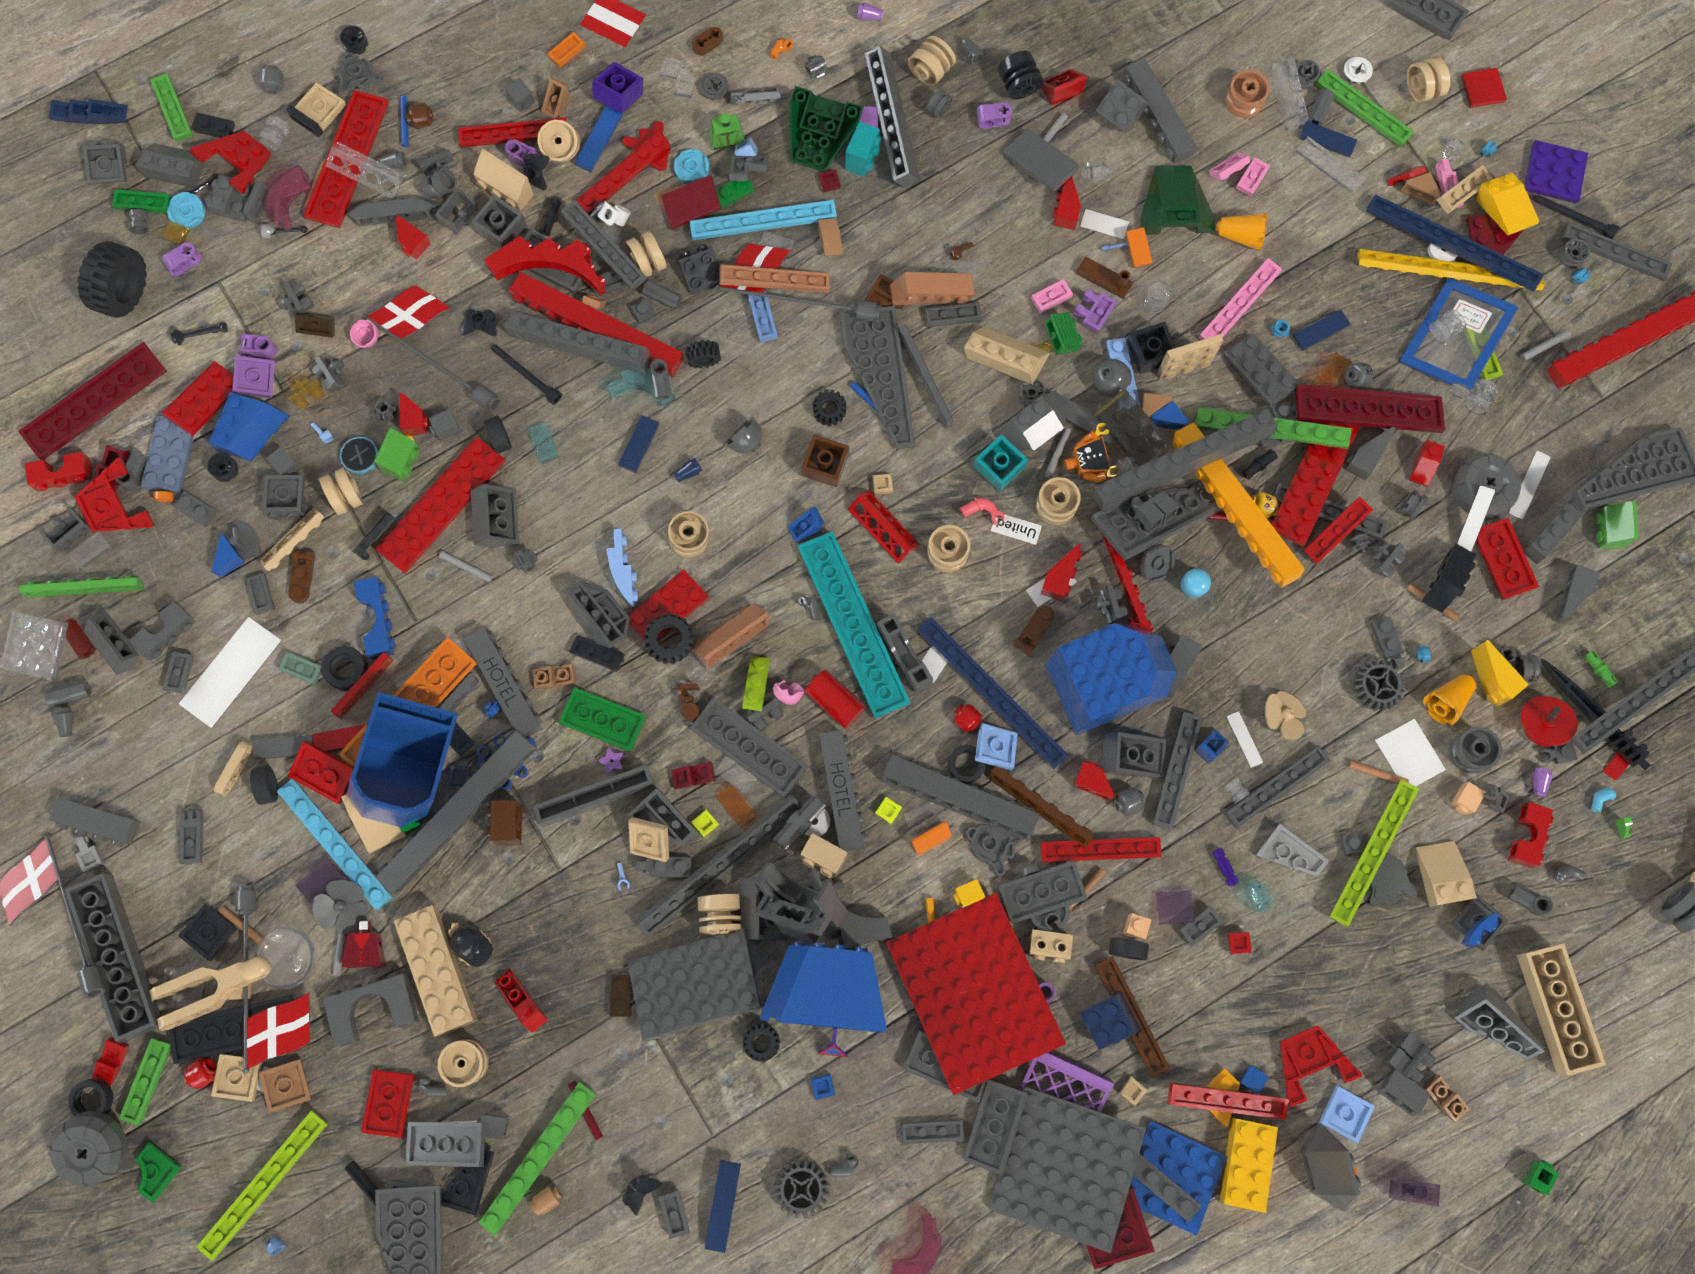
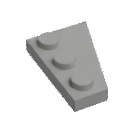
M1278 824L1256 853L1258 857L1316 877L1329 862L1328 859L1281 824Z

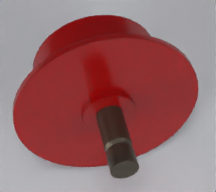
M1551 696L1534 697L1522 708L1521 723L1524 732L1537 745L1546 747L1562 745L1569 742L1577 732L1578 721L1574 711L1568 704L1558 698Z

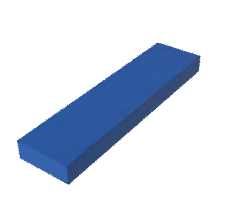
M608 106L604 108L575 160V166L589 172L593 171L624 112L620 114Z

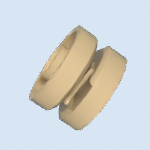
M1435 56L1409 66L1407 84L1411 96L1416 102H1425L1448 93L1450 74L1445 61L1441 57Z
M563 120L547 122L538 133L540 151L544 155L549 156L553 161H570L577 155L580 149L581 140L579 133L572 125ZM560 137L562 139L561 144H556V138Z
M650 231L640 235L641 244L636 238L626 241L632 262L646 278L652 276L651 265L657 272L667 268L663 254Z
M345 467L335 471L336 480L330 474L319 478L322 489L338 516L348 512L347 501L353 508L364 504L356 482Z
M1056 477L1049 479L1041 487L1036 499L1038 515L1049 524L1061 525L1067 523L1074 517L1079 507L1081 498L1079 489L1074 482L1067 478Z
M944 525L938 527L932 533L928 542L927 556L935 569L951 573L965 565L970 553L971 543L966 532L955 525Z
M462 1039L448 1044L441 1051L438 1058L440 1077L453 1087H465L478 1082L485 1075L489 1066V1057L486 1049L481 1043L472 1039ZM461 1059L465 1061L464 1067L461 1065Z

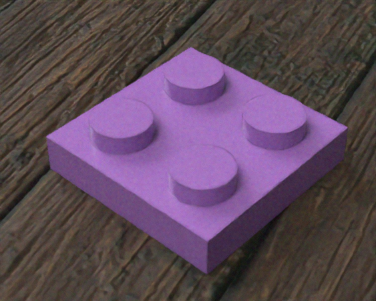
M236 355L232 393L272 398L275 361Z

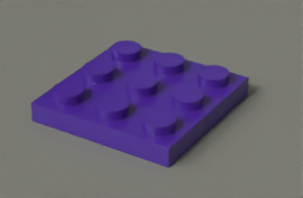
M1535 140L1532 143L1524 185L1525 190L1577 204L1581 196L1588 152Z

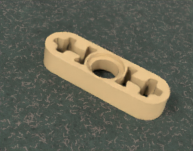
M241 741L216 782L214 792L222 796H226L230 792L252 754V744L246 741Z

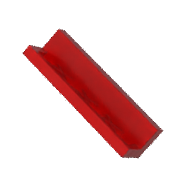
M870 490L861 493L848 508L853 516L898 564L910 552L920 546L916 539ZM859 503L864 507L865 514H860L855 509ZM869 517L875 518L877 528H873L870 525ZM882 531L888 532L890 541H885L882 538ZM895 545H900L904 550L900 556L895 552Z

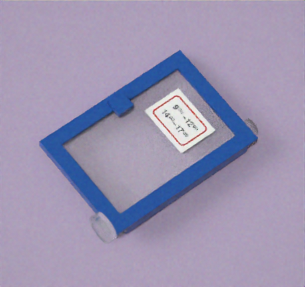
M1448 278L1402 356L1400 363L1451 385L1449 391L1453 396L1460 399L1467 398L1517 312L1518 306H1516V302L1512 299L1501 300Z

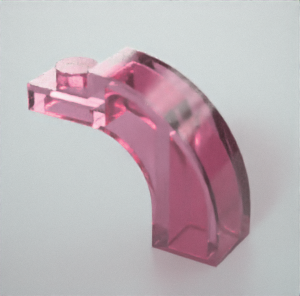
M300 165L292 167L281 174L272 184L266 199V209L274 217L277 225H281L286 231L293 228L289 215V207L292 201L298 195L312 189L309 175Z
M922 1213L924 1239L921 1249L910 1258L892 1259L893 1274H927L936 1263L941 1250L942 1236L940 1234L933 1235V1231H937L936 1218H932L931 1213Z

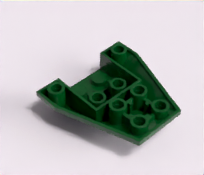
M795 86L790 100L791 162L826 172L855 131L864 106L847 101L846 104L814 95L811 90Z
M1159 166L1154 168L1140 217L1141 228L1144 227L1146 235L1160 234L1162 227H1196V233L1215 232L1213 212L1192 166Z

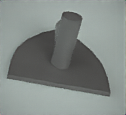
M236 518L224 536L229 539V543L237 549L244 560L261 557L259 541L254 531L246 523Z

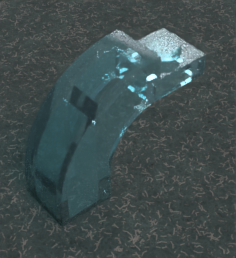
M629 369L620 372L621 380H615L607 386L612 400L637 389L650 393L655 399L651 370L647 369L646 374ZM672 388V397L664 400L655 399L659 408L676 400Z

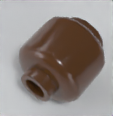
M424 102L410 105L408 108L409 113H406L408 124H412L415 129L431 126L434 120L431 107L427 106Z

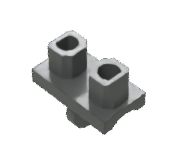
M441 148L437 150V155L432 157L426 155L421 158L419 164L425 176L441 168L450 169L457 166L449 149Z
M288 281L283 283L290 297H287L286 294L281 296L283 299L280 302L281 309L294 312L295 309L293 307L295 306L298 312L307 314L306 311L314 307V304L308 295L301 299L298 298V296L306 292L300 281L292 285Z
M318 355L315 358L317 363L311 370L317 377L326 376L321 382L323 389L331 391L335 387L343 388L345 383L340 377L345 366L343 361H336L334 358L322 359Z
M1386 543L1383 546L1375 545L1373 548L1375 553L1373 559L1376 561L1369 569L1372 573L1379 572L1383 577H1390L1395 572V569L1390 565L1391 562L1400 564L1406 558L1401 551L1404 546L1401 543L1397 545H1388Z
M1107 585L1106 588L1098 591L1099 596L1097 598L1099 603L1095 604L1094 608L1095 610H1101L1102 615L1106 617L1107 624L1114 623L1128 614L1124 605L1118 606L1117 600L1122 598L1120 588H1113V585Z
M765 697L763 702L765 706L762 711H756L747 717L748 722L759 731H762L769 726L764 719L768 714L772 716L774 721L782 718L784 715L777 698L769 702Z

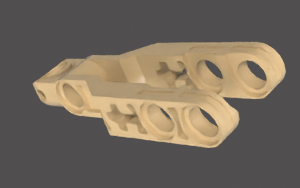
M258 956L245 962L233 964L219 971L201 967L149 990V994L153 1002L169 995L174 996L178 991L188 987L193 988L214 978L218 983L215 994L158 1018L159 1030L172 1029L221 1008L233 991L265 978L271 969L270 961L265 957Z

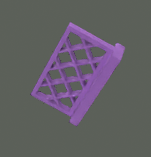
M1048 1052L1032 1059L1019 1090L1024 1092L1026 1084L1035 1080L1040 1092L1044 1093L1054 1089L1057 1097L1060 1098L1056 1088L1068 1084L1071 1095L1061 1099L1068 1100L1073 1098L1075 1104H1078L1075 1097L1087 1092L1090 1103L1084 1105V1107L1089 1108L1092 1106L1093 1110L1101 1112L1109 1092L1114 1086V1082L1055 1053ZM1036 1061L1045 1064L1047 1072L1036 1076L1033 1069ZM1058 1071L1064 1073L1066 1081L1054 1084L1051 1074ZM1049 1075L1053 1086L1041 1090L1037 1079ZM1076 1080L1082 1081L1085 1089L1073 1093L1070 1083ZM1099 1089L1104 1092L1100 1100L1092 1102L1089 1091Z

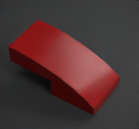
M113 1037L108 1038L102 1057L96 1061L92 1078L104 1080L111 1086L120 1071L129 1044L115 1042Z

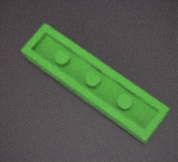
M168 73L150 79L174 140L179 142L194 136Z
M155 1038L150 1039L119 1120L141 1126L170 1054V1043Z

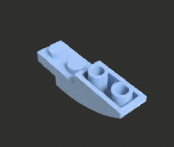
M613 529L614 548H607L610 570L626 602L631 607H635V601H638L637 589H634V582H637V573L633 571L631 565H627L628 554L624 553V546H627V535H623L621 529Z

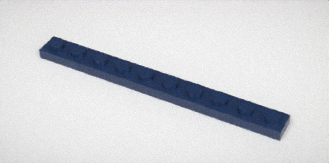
M1376 194L1366 209V212L1533 292L1544 274Z
M932 617L917 629V632L1053 770L1068 756Z

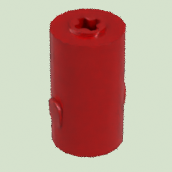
M826 669L821 671L805 689V693L844 729L849 728L866 709V705Z

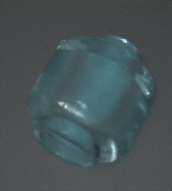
M1260 881L1250 883L1248 885L1249 888L1244 892L1249 908L1256 911V913L1271 909L1274 898L1267 884H1260Z

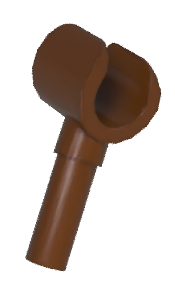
M969 242L961 247H953L950 253L952 260H959L962 257L961 252L973 246V243Z

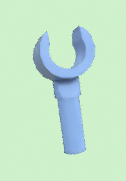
M315 422L311 424L324 443L334 440L329 430L323 432Z
M617 863L620 879L618 889L622 891L620 884L623 881L627 883L629 889L630 882L625 878L622 863Z

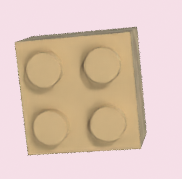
M812 833L800 855L804 865L811 869L814 866L821 869L820 873L831 879L832 876L837 877L847 859L848 852Z

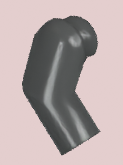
M801 596L798 600L799 605L810 611L812 621L820 620L818 602L809 596Z
M850 1154L842 1166H831V1177L850 1176L858 1166L857 1156Z

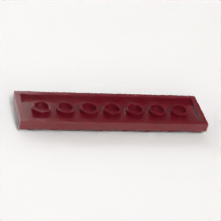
M142 342L18 432L40 460H45L165 374L167 370L145 342Z
M1296 385L1297 421L1386 429L1395 427L1398 430L1443 433L1445 431L1441 396Z

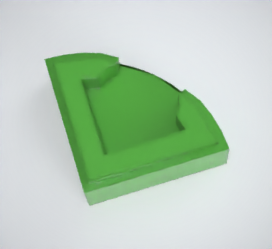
M1631 817L1615 820L1621 840L1629 838L1631 836L1629 827L1632 826Z

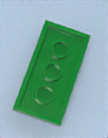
M574 687L558 723L632 753L647 716Z

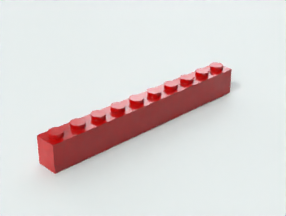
M522 272L518 274L509 289L515 302L519 304L524 303L535 312L540 311L547 318L560 321L562 325L647 347L652 356L648 368H650L654 360L662 359L667 364L668 375L674 377L684 360L683 352ZM662 367L656 368L659 373L664 371Z
M1695 291L1688 298L1686 296L1679 298L1675 301L1676 304L1674 305L1669 303L1663 306L1658 313L1653 311L1646 315L1645 319H1637L1630 323L1629 327L1625 328L1623 326L1614 331L1613 335L1609 336L1607 334L1601 337L1595 344L1591 342L1582 348L1583 350L1579 352L1574 350L1565 359L1558 358L1551 363L1552 367L1547 370V373L1559 390L1695 322Z

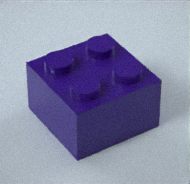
M613 62L592 81L593 98L622 114L643 95V77Z

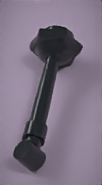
M222 322L219 326L214 325L210 328L182 333L178 329H174L171 337L173 343H177L180 346L185 338L209 333L214 334L219 331L224 333L228 331L227 323Z

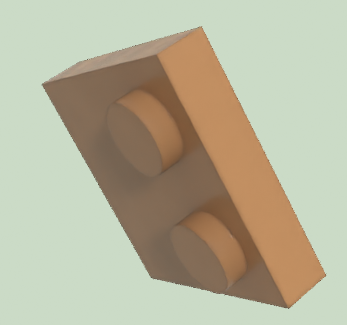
M301 1059L259 1072L269 1113L312 1100Z

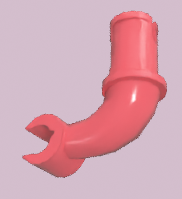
M975 497L972 502L960 507L964 518L978 510L982 511L985 509L991 514V521L994 525L997 526L998 524L995 517H1001L1004 522L1005 516L1003 512L998 511L996 505L989 499Z

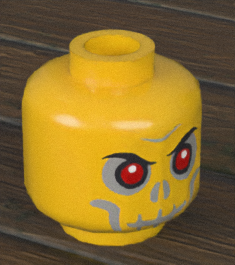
M1263 491L1251 496L1267 519L1277 513L1279 503L1275 496Z

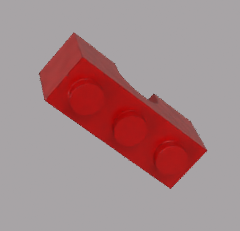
M83 452L63 455V466L56 472H53L52 465L45 460L25 463L27 485L35 491H46L48 488H61L71 483H85L86 480L93 479L90 458Z
M1532 802L1522 805L1518 823L1530 830L1531 838L1528 842L1521 839L1514 841L1508 861L1529 868L1538 867L1544 859L1543 848L1549 839V835H1547L1548 828L1553 823V809Z

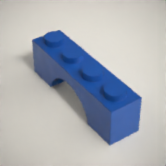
M378 577L354 581L357 600L362 605L372 607L376 616L374 627L368 634L363 636L366 656L372 660L378 658L384 652L388 656L394 655L393 648H396V643L390 633L393 626L391 619H388L387 615L390 609L388 601L384 597V593H386L385 583Z

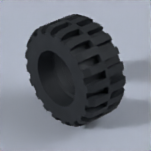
M111 241L96 244L93 246L94 249L88 251V255L84 257L82 267L79 269L80 274L77 277L79 286L77 290L80 294V300L87 308L114 318L126 316L134 310L135 305H138L139 299L144 293L143 289L146 286L145 278L147 277L144 259L135 249Z

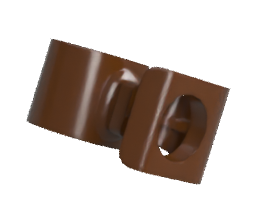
M696 683L683 684L679 686L677 691L680 700L685 702L682 705V714L689 722L696 721L700 715L698 706L693 703L694 696L685 694V691H699L700 687Z

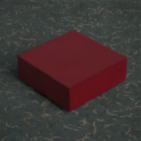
M836 169L819 173L823 192L841 188Z

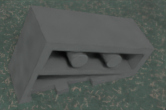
M657 788L627 815L630 818L634 817L668 826V839L683 847H686L700 834L663 792Z

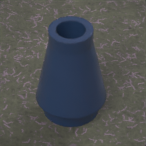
M689 458L673 474L680 483L683 480L700 475L699 472L703 470L696 458Z

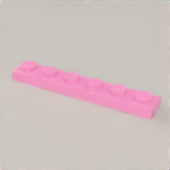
M1268 258L1198 338L1203 340L1219 334L1223 338L1281 273L1282 268Z

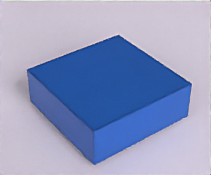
M1249 1065L1239 1083L1254 1093L1259 1094L1269 1077L1252 1065Z
M831 1074L811 1079L815 1100L835 1095Z

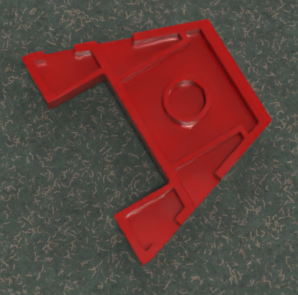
M245 131L190 148V153L202 163L218 153L237 168L241 173L230 179V185L241 194L246 192L248 184L253 182L256 173L261 171L271 157V152Z
M122 457L115 459L108 468H105L97 478L92 480L75 496L92 532L151 528L155 526L148 510L129 517L111 482L129 473Z
M1318 1025L1279 1041L1289 1108L1307 1101L1298 1080L1328 1066L1336 1065L1344 1083L1363 1076Z

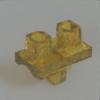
M295 377L293 379L296 384L290 388L293 392L299 388L300 390L289 396L288 399L292 404L295 403L299 409L303 410L310 405L305 399L306 395L311 393L314 399L318 400L324 396V393L317 379L304 387L303 385L308 383L309 380L305 377L299 381Z

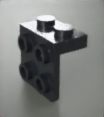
M707 244L697 247V251L692 253L690 251L682 252L679 254L680 257L676 258L691 294H697L720 285V266L713 247H707Z

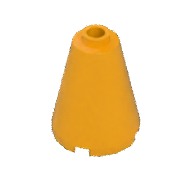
M1260 213L1222 217L1221 221H1217L1216 232H1219V236L1261 251L1267 229L1265 223L1268 221V214Z
M1463 674L1428 693L1423 699V705L1428 707L1427 713L1440 724L1451 723L1450 725H1454L1459 720L1476 689L1474 678Z

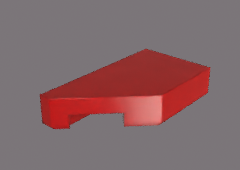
M1415 166L1387 179L1388 186H1393L1403 180L1406 182L1409 179L1423 175L1427 172L1425 166Z

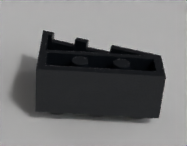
M1455 543L1445 555L1437 571L1438 575L1435 582L1432 581L1429 586L1431 590L1423 597L1421 602L1442 613L1456 596L1460 597L1466 589L1464 585L1470 579L1471 575L1469 573L1476 564L1473 562L1476 554Z

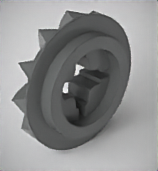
M710 73L701 80L700 89L706 98H712L714 101L727 95L729 84L726 77L722 74ZM712 83L718 87V91L712 88Z

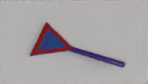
M836 1027L833 1028L832 1044L819 1051V1055L848 1057L836 1045Z

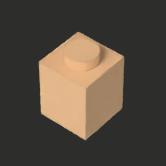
M1470 782L1464 783L1459 788L1451 805L1456 807L1455 810L1463 815L1476 812L1483 799V794L1486 792Z
M1133 913L1129 914L1123 935L1141 941L1145 940L1151 919Z

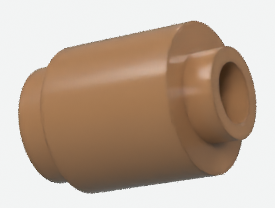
M549 1185L533 1196V1200L529 1203L537 1216L545 1215L561 1203L560 1198L562 1194L556 1186L553 1188Z

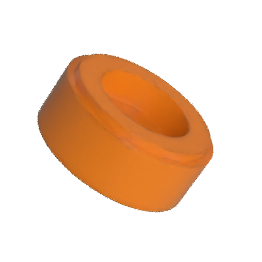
M156 491L153 493V499L157 502L174 501V493Z

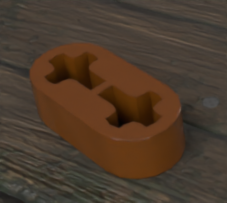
M712 27L693 39L694 53L704 55L723 42L722 30L718 27Z

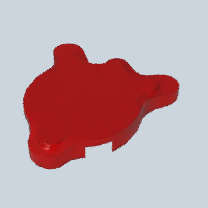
M657 121L651 129H640L639 138L624 137L622 140L623 146L635 151L657 131L664 136L663 123ZM670 147L649 165L658 171L666 170L668 156L671 152Z

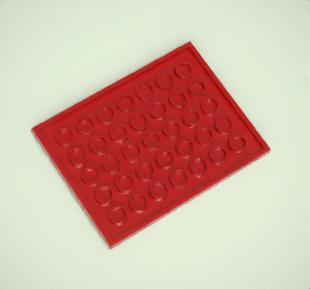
M997 893L991 894L986 898L886 942L953 1096L1066 1044Z

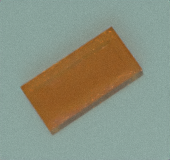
M733 785L716 796L740 828L756 817L755 813Z

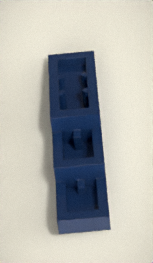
M89 99L88 102L70 100V103L51 100L49 118L55 121L85 124L126 123L128 105Z
M720 1161L705 1243L706 1250L722 1253L726 1251L741 1168L740 1163Z

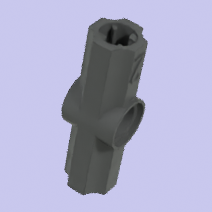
M812 795L800 810H796L786 822L787 824L778 832L773 840L786 851L799 836H802L811 827L813 820L826 806L817 797Z

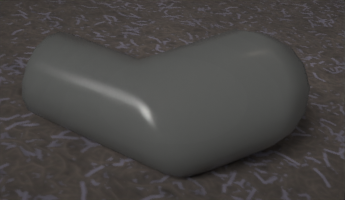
M1564 865L1556 870L1554 879L1560 883H1563L1569 877L1581 881L1584 878L1585 872L1573 866Z
M421 1078L419 1080L418 1090L428 1097H446L447 1087L430 1086L429 1078Z

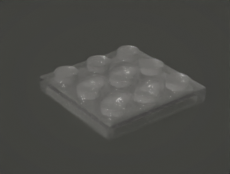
M13 611L0 668L55 681L68 623Z

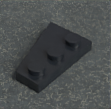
M484 1149L483 1167H459V1171L453 1180L449 1182L446 1191L441 1197V1206L471 1215L477 1214L495 1151Z

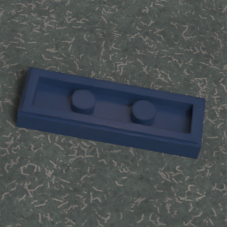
M1306 121L1299 137L1301 140L1349 158L1357 142V139Z
M1340 309L1296 332L1293 338L1301 350L1304 351L1346 329L1351 324Z
M643 415L641 416L620 459L619 467L637 473L660 425L659 422Z

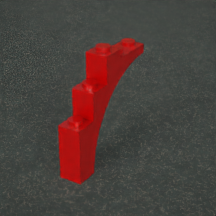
M520 235L484 259L487 268L497 281L519 271L547 268L564 271L582 279L600 296L606 293L604 287L606 285L605 280L601 275H596L594 272L596 269L590 262L592 261L590 257L591 250L586 243L582 244L579 239L562 249L557 241L553 242L549 237L533 248L528 239L525 241Z

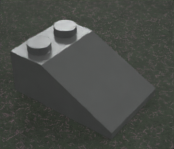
M1122 732L1104 734L1102 766L1104 773L1164 779L1166 739Z

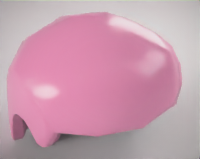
M358 320L351 327L350 337L356 346L369 348L377 343L379 332L376 325L370 320Z
M785 680L779 683L776 682L773 687L774 696L780 702L787 705L796 704L805 692L798 683L793 682L791 685H786Z

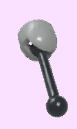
M261 224L263 239L273 238L279 232L301 231L306 233L308 231L306 226L275 229L271 224Z

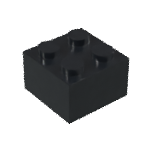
M1166 322L1130 332L1127 339V344L1139 374L1158 369L1167 351L1176 348Z

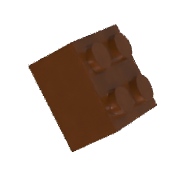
M813 435L801 467V476L838 487L849 456V446Z
M516 800L491 801V806H488V818H491V826L487 828V837L497 846L522 845L523 806Z

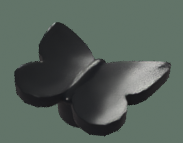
M531 153L525 155L523 160L526 167L524 168L523 175L528 178L529 183L532 182L537 188L546 190L547 185L542 171L548 165L550 157L539 155L535 158Z
M471 309L466 311V321L462 325L461 335H467L481 329L488 335L497 336L496 326L493 322L495 320V313L493 311L485 310L481 312Z
M641 1175L628 1184L627 1192L623 1195L622 1201L626 1206L629 1205L630 1210L637 1216L646 1194L660 1187L663 1183L658 1179H649L648 1176Z

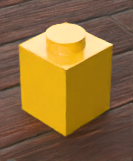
M977 879L956 888L953 895L956 905H961L962 908L986 898Z

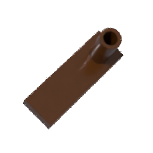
M1086 256L1076 271V274L1123 300L1133 285V281L1129 280L1130 273L1127 270H1122L1118 274Z

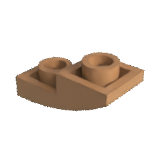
M837 219L818 220L823 255H842L843 250Z
M574 664L558 667L548 666L532 670L535 689L577 684Z
M1436 1075L1423 1087L1426 1092L1431 1094L1430 1098L1455 1123L1470 1109L1458 1093L1453 1092L1440 1075Z

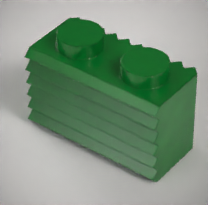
M1069 311L1052 314L1044 322L1056 355L1076 352L1082 346V337L1077 333L1075 328L1076 322L1071 317Z

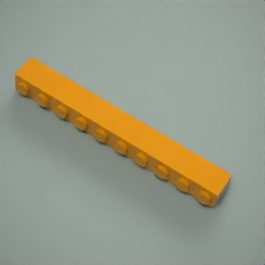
M1192 423L1176 431L1172 443L1177 450L1205 436L1196 424ZM1219 459L1194 471L1197 479L1203 482L1206 491L1214 496L1217 506L1224 510L1229 522L1235 525L1238 534L1247 541L1250 550L1259 557L1261 565L1271 573L1273 581L1282 588L1299 579L1305 568L1224 461Z

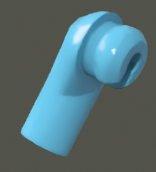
M1606 787L1597 791L1593 797L1591 810L1601 812L1603 802L1616 798L1614 789Z

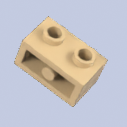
M1031 930L1028 955H1032L1034 960L1045 961L1046 957L1053 958L1055 963H1065V960L1071 959L1073 935Z

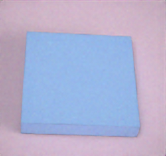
M981 723L978 730L975 761L1012 771L1015 764L1018 733Z
M1335 1086L1319 1123L1358 1143L1375 1106L1349 1091Z

